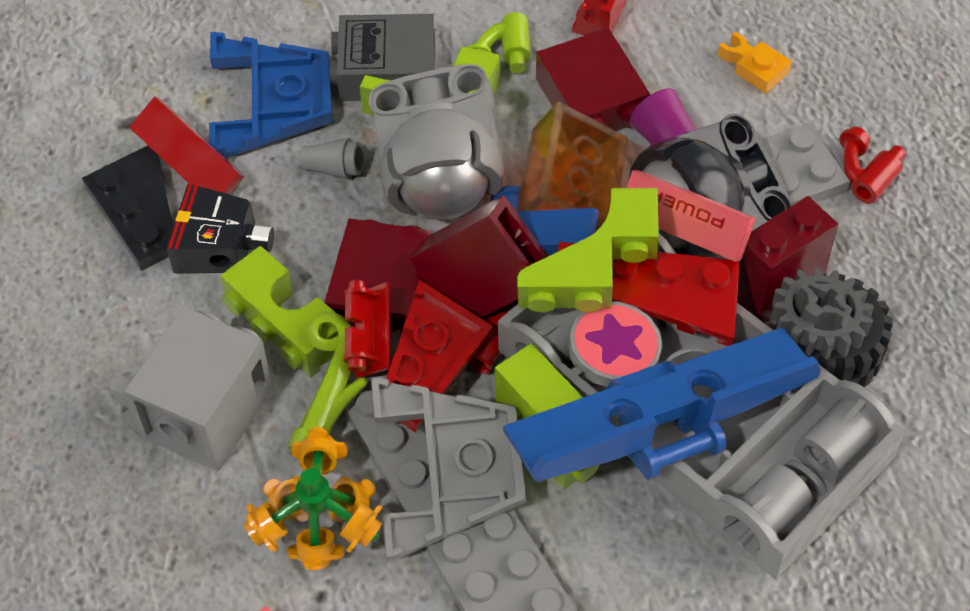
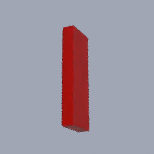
M154 96L129 126L141 140L189 184L230 195L245 177L158 97Z

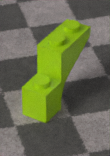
M611 188L609 213L603 225L594 234L519 272L517 284L519 308H529L535 312H549L554 308H576L582 312H595L601 308H612V259H623L626 262L632 263L642 262L646 259H657L659 240L657 188Z

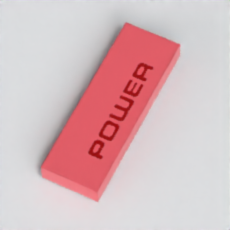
M633 170L631 172L627 188H657L659 230L733 261H740L742 259L756 220L755 217L640 170Z

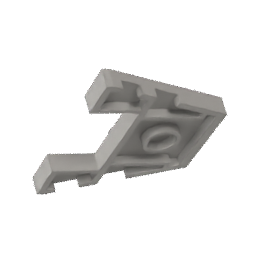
M371 378L376 424L424 419L433 504L431 510L383 514L387 561L399 559L526 502L522 460L503 432L504 425L517 421L516 407L458 394L456 397L429 391V388L416 385L411 387L389 383V379Z

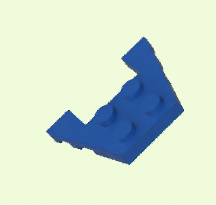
M210 32V61L212 69L252 66V119L209 122V144L224 158L332 123L329 51L280 43L279 48L260 45L255 38L243 37L242 41L226 39L225 33Z

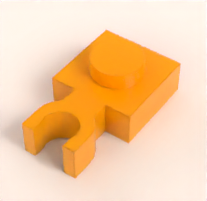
M736 31L731 34L730 45L735 48L729 47L723 42L718 48L717 56L727 62L736 63V75L764 93L772 89L791 70L792 60L762 41L755 47H752L747 43L746 38Z

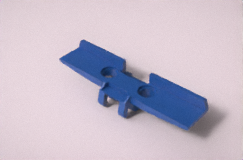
M782 327L677 365L670 361H665L611 380L606 390L504 425L503 432L535 482L610 462L627 455L643 476L650 480L659 476L660 468L708 450L713 455L724 452L726 438L723 430L717 423L718 421L745 412L819 377L821 371L817 360L813 356L807 358ZM703 385L715 392L710 394V398H702L695 394L692 388ZM614 415H620L618 422L621 426L613 425L609 418ZM670 421H674L681 432L694 431L695 435L655 450L651 447L657 426Z

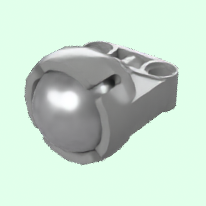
M465 64L408 75L376 86L370 93L368 103L374 114L383 192L388 202L397 211L409 214L414 210L423 218L452 219L479 209L488 202L489 195L495 196L500 191L503 180V161L494 110L495 97L485 70L480 66ZM477 89L475 92L468 93L469 91Z

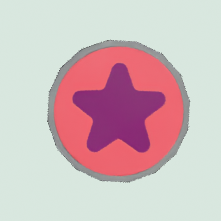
M612 302V308H601L595 312H581L573 322L569 335L568 349L571 361L575 367L578 365L585 372L584 376L595 384L608 387L611 380L657 365L662 349V341L659 329L647 314L635 306L621 302Z

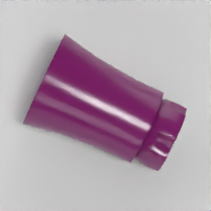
M672 88L659 90L645 98L634 109L629 119L630 126L646 139L650 145L697 130V127L686 112L678 93Z

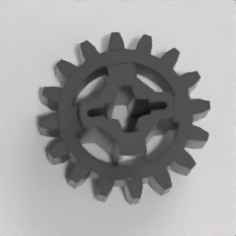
M815 267L813 275L808 276L800 269L797 270L794 280L785 277L781 288H776L772 301L771 321L778 322L776 329L783 327L797 345H804L805 355L810 356L814 349L821 350L824 359H829L831 351L836 349L844 357L848 355L850 346L859 349L864 337H868L873 322L871 315L874 310L873 304L865 303L868 292L866 290H853L856 281L853 278L847 279L844 282L838 280L839 271L833 270L830 276H823L820 267Z

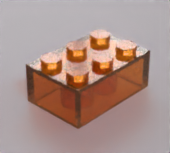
M557 101L532 129L516 212L595 208L599 211L596 232L603 225L609 213L611 188H621L628 137Z

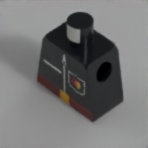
M187 184L166 247L173 273H224L246 257L249 250H255L261 246L267 252H271L274 243V228L255 225L252 205L247 199Z

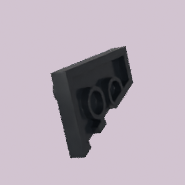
M147 145L82 177L85 189L141 271L169 257L166 247L173 229V222L158 154Z

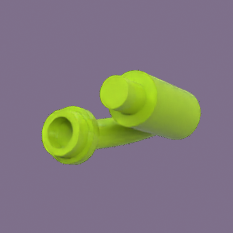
M508 13L502 18L501 22L486 29L475 44L467 46L468 48L492 53L490 47L496 41L502 39L504 61L509 64L512 73H522L525 71V63L531 57L528 18L523 13Z

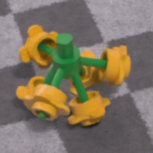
M314 427L309 430L308 436L304 440L294 442L291 447V454L299 459V464L304 470L301 476H295L283 482L275 478L268 480L264 484L263 492L268 497L269 504L264 502L257 508L252 503L246 506L248 510L246 515L247 521L244 522V527L249 539H252L259 547L266 544L274 553L278 550L276 541L287 534L284 524L285 520L296 519L298 522H304L309 519V528L298 533L296 544L288 547L287 555L291 559L301 561L307 570H320L329 566L331 560L341 559L345 554V550L342 545H335L332 531L320 527L319 513L328 508L330 518L333 521L340 523L344 520L347 522L339 535L350 542L346 549L350 553L358 542L366 547L371 540L378 539L379 534L377 531L382 526V523L375 518L382 509V506L378 504L374 511L369 508L370 499L375 494L376 488L374 483L368 479L354 482L349 477L343 476L330 488L327 479L322 475L328 474L335 469L337 459L345 458L348 448L345 443L336 442L326 429Z

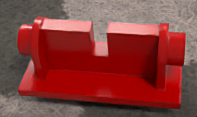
M350 281L348 288L344 290L345 320L354 322L355 327L345 328V354L343 361L348 363V370L355 372V378L359 379L390 368L389 283L385 282L367 289L365 281Z

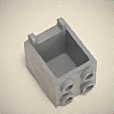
M182 306L132 380L124 376H115L110 380L109 387L113 395L128 402L130 409L122 414V421L126 428L138 432L140 437L219 472L271 391L273 384L263 341L255 332L248 328L240 327L237 329L227 325L209 312L200 311L198 313Z

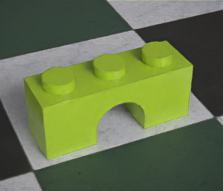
M259 246L220 275L225 293L222 295V300L226 307L235 316L242 314L250 322L252 330L263 342L270 340L278 347L281 357L291 368L296 369L299 367L312 378L321 370V365L331 361L335 351H323L313 347L308 341L306 333L307 326L313 317L319 313L334 311L318 297L299 309L281 308V304L293 296L289 271L263 247ZM324 327L321 329L319 336L323 339H332L338 336L336 329Z

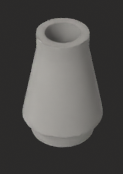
M351 138L313 146H303L300 153L301 167L303 170H312L351 179L353 175H360L363 170L364 152L362 144L360 142H353Z

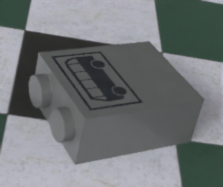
M434 13L339 15L338 32L331 33L332 55H337V61H330L331 85H338L339 100L361 101L360 85L365 75L391 81L404 76L435 70Z

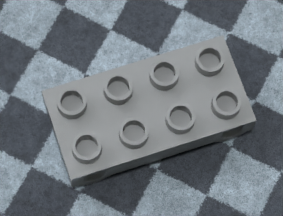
M659 233L657 252L676 254L668 241ZM737 303L733 344L773 331ZM517 304L498 321L499 351L507 358H510L532 343L582 397L595 394L607 388L595 384L584 376L585 372L578 365L575 367L570 359L568 339L573 322L582 311L576 308H554L549 312H535L529 308H519ZM651 317L660 331L662 349L657 364L670 361L677 365L728 347L716 343V337L697 331L695 335L676 330V324ZM820 365L821 372L817 379L745 412L718 421L717 423L723 430L726 438L724 452L716 455L711 454L709 450L660 468L659 476L653 478L775 580L895 458L905 433V429L894 421L893 416L883 402L871 391L857 383L837 379ZM703 385L692 388L693 392L702 398H710V394L715 392ZM614 415L609 418L610 422L617 427L621 426L618 422L620 415ZM670 421L657 426L651 447L655 450L695 435L694 431L681 432L676 423Z

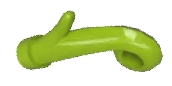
M319 313L311 319L307 326L306 334L308 341L313 347L323 351L335 352L300 426L295 427L287 446L289 450H291L294 442L304 440L308 436L309 430L314 427L324 428L330 434L336 420L345 407L367 385V380L362 377L346 387L351 371L348 370V363L343 361L345 354V328L351 327V325L343 316L337 313ZM324 327H332L337 330L338 336L332 339H323L319 336V333Z

